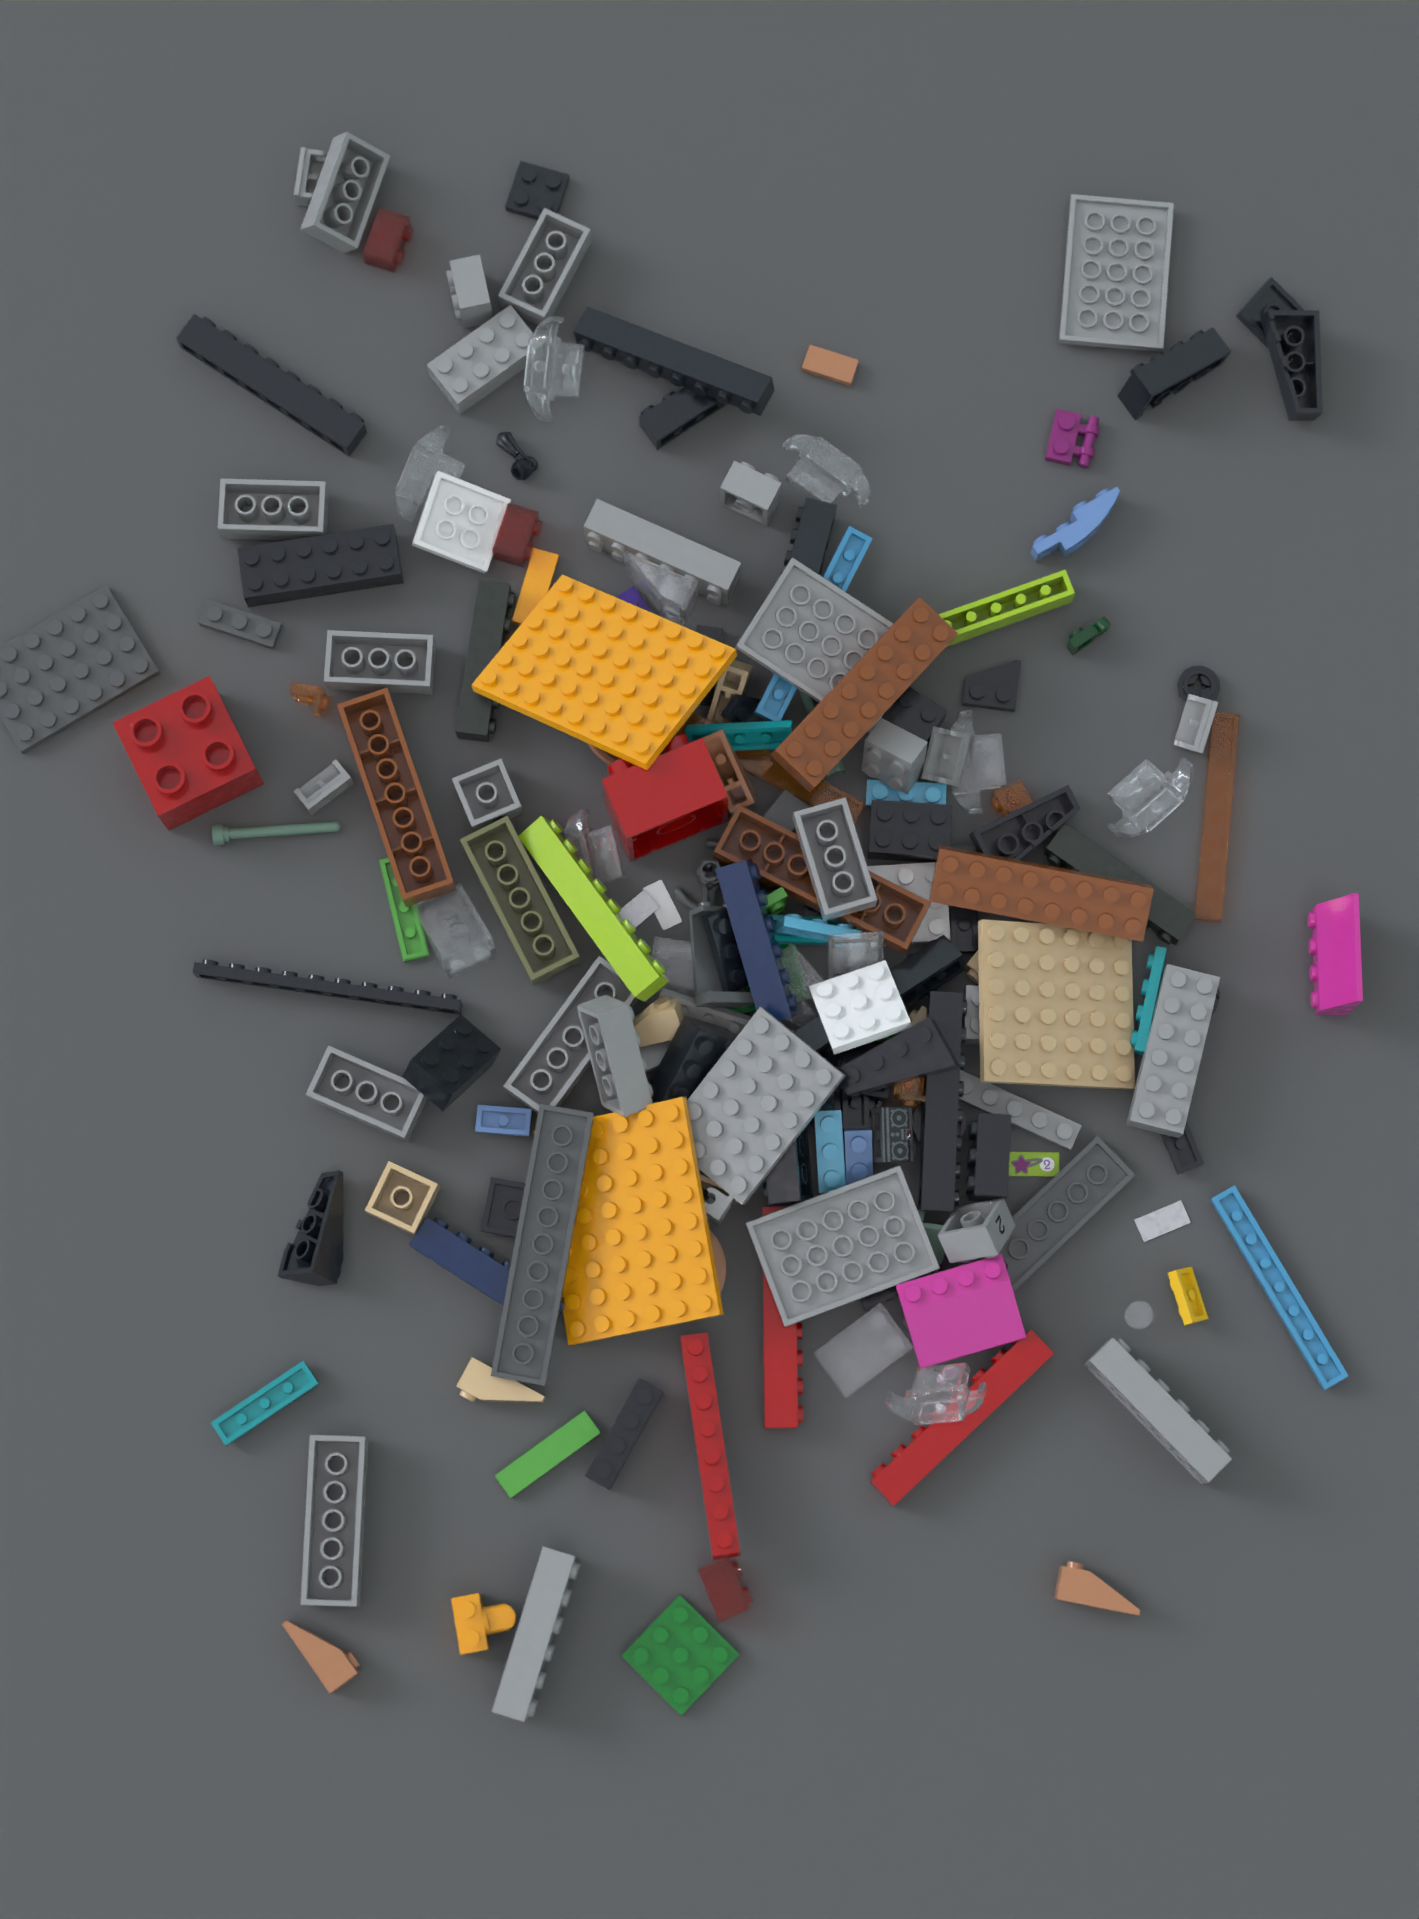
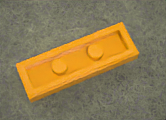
M536 548L533 549L512 618L513 624L521 625L550 590L559 554Z

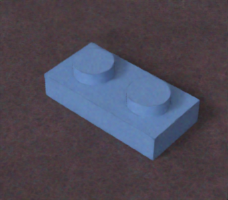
M477 1105L475 1132L530 1137L532 1109Z
M844 1129L846 1184H852L873 1176L872 1129Z

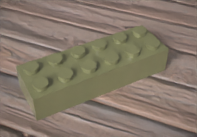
M506 816L459 839L532 985L535 986L581 963L580 956L509 817Z

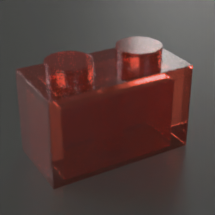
M379 208L363 251L365 264L395 273L397 265H401L404 259L405 250L403 248L405 242H410L413 234V227H411L409 216Z
M508 503L492 549L494 559L524 568L526 560L530 561L534 550V545H531L534 536H539L542 527L538 511Z
M730 1558L722 1559L698 1569L719 1622L750 1609L748 1604L753 1602L747 1586L743 1588L740 1586L737 1577L742 1576L736 1560L731 1562Z

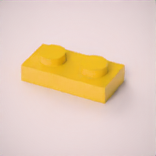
M1192 1266L1169 1272L1170 1286L1174 1292L1184 1326L1209 1319Z

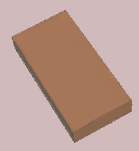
M809 345L801 371L851 387L859 360Z

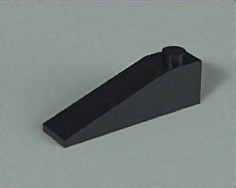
M340 1170L321 1174L308 1201L310 1209L303 1221L299 1219L296 1228L299 1229V1232L293 1244L288 1242L284 1250L278 1277L316 1286L337 1284L343 1262V1172Z

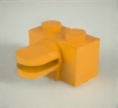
M481 1593L451 1598L460 1655L490 1649L488 1635L508 1631L515 1625L516 1613L510 1605L499 1604L483 1607Z

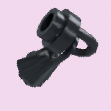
M500 432L496 440L497 446L516 459L511 467L513 477L517 480H526L537 470V461L533 457L526 456L517 445L511 432Z

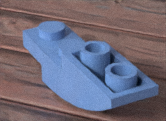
M1115 487L1112 490L1106 488L1096 494V499L1088 503L1086 501L1080 502L1073 508L1070 517L1072 524L1066 522L1056 529V533L1050 536L1045 534L1037 538L1033 542L1034 545H1032L1030 552L1034 561L1037 562L1056 550L1065 558L1086 543L1109 516L1119 495V488Z

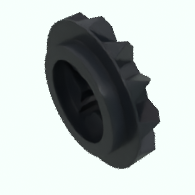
M1193 666L1181 674L1177 687L1179 697L1185 702L1188 694L1197 696L1196 689L1190 686L1195 685L1198 677L1201 686L1206 688L1202 689L1199 697L1213 701L1217 698L1220 691V682L1217 675L1211 669L1204 666Z

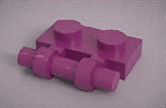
M1056 409L1045 461L1070 466L1073 456L1080 458L1079 467L1088 468L1090 460L1094 458V441L1100 431L1098 427L1099 418L1090 416L1088 424L1083 425L1080 424L1082 414ZM1077 435L1085 436L1083 446L1081 447L1075 446Z

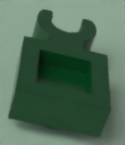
M1104 616L1084 630L1082 627L1078 628L1070 634V640L1066 648L1073 656L1093 642L1096 637L1108 631L1111 624Z

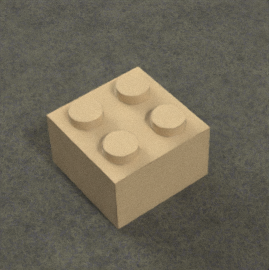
M388 1161L365 1211L369 1215L415 1236L426 1219L441 1187L427 1178Z

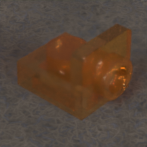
M291 682L289 693L293 699H296L295 702L304 705H311V702H314L313 714L316 718H321L322 711H327L329 696H325L326 693L323 687Z
M1019 780L1002 789L997 788L993 790L990 802L994 811L997 814L1001 813L1003 817L1032 803V800L1022 781Z
M925 1077L896 1084L893 1100H902V1106L918 1107V1102H926V1096H923Z

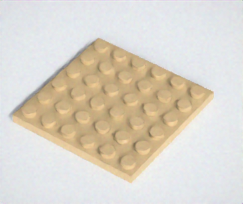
M983 919L978 921L980 1082L1121 1090L1135 1089L1134 1047L1130 1044L1134 1030L1132 940L1044 923Z

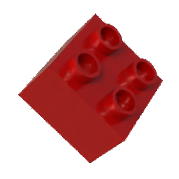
M210 676L113 722L115 730L158 817L168 831L264 785Z
M686 734L674 736L648 770L620 758L607 767L610 776L602 779L605 805L630 862L728 822V795L703 738L690 743Z

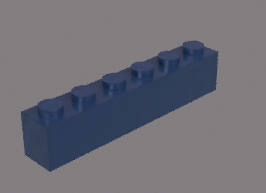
M751 858L715 869L756 1011L763 1007L779 1021L796 1016V1010L799 1009L798 1001L795 994L790 992L788 984L791 983V977L788 969L783 968L781 961L783 950L780 942H776L773 932L776 931L773 917L771 915L768 916L765 905H768V898L765 890L760 889L758 879L761 876L758 865L756 863L753 864Z
M426 1217L409 1246L503 1306L511 1264L505 1260L502 1264L492 1259L495 1254L483 1246L479 1250L470 1245L472 1240L458 1231L454 1235L447 1230L449 1225L441 1219L435 1217L432 1221ZM563 1303L560 1304L558 1319L565 1308Z

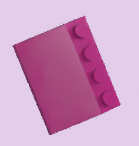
M1359 893L1316 904L1311 912L1308 913V928H1312V939H1309L1308 951L1309 955H1313V965H1310L1309 978L1310 981H1314V992L1310 994L1311 1008H1315V1015H1348L1363 1001Z
M1002 1254L896 1285L920 1369L1026 1338Z

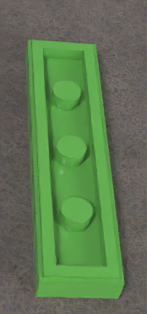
M389 858L380 859V867L403 962L430 957L418 904L409 907L405 906Z
M584 1410L497 1473L495 1477L509 1497L512 1498L601 1433Z

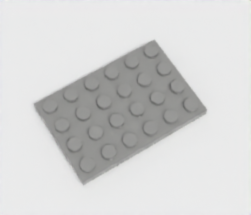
M1071 194L1059 343L1152 352L1163 351L1174 203Z
M792 557L735 648L817 702H820L893 623ZM880 717V718L877 720V722L866 732L868 735H869V734L871 733V731L874 729V727H875L876 724L879 722V720L881 719V717Z
M760 1007L687 1100L698 1168L741 1205H745L846 1075L767 1010Z
M900 1166L746 1223L784 1327L940 1269Z

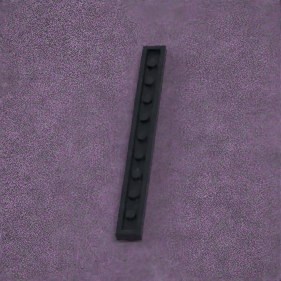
M203 959L202 963L194 962L193 974L197 978L457 1015L462 1013L463 1004L453 994L442 993L441 997L430 996L431 992L425 990H415L414 993L404 992V988L397 986H388L387 990L377 988V984L362 982L361 986L352 985L350 980L335 978V982L324 981L325 977L312 974L308 975V978L298 977V973L292 971H282V974L271 973V969L256 967L255 971L246 970L244 965L229 963V967L218 966L219 962Z

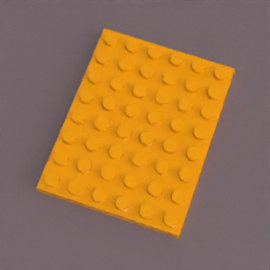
M562 574L472 683V688L474 692L648 770L737 657V652L735 648Z
M686 1097L648 1104L646 1109L626 1117L615 1112L594 1117L562 1293L564 1299L561 1303L565 1305L563 1316L568 1345H577L724 1315Z

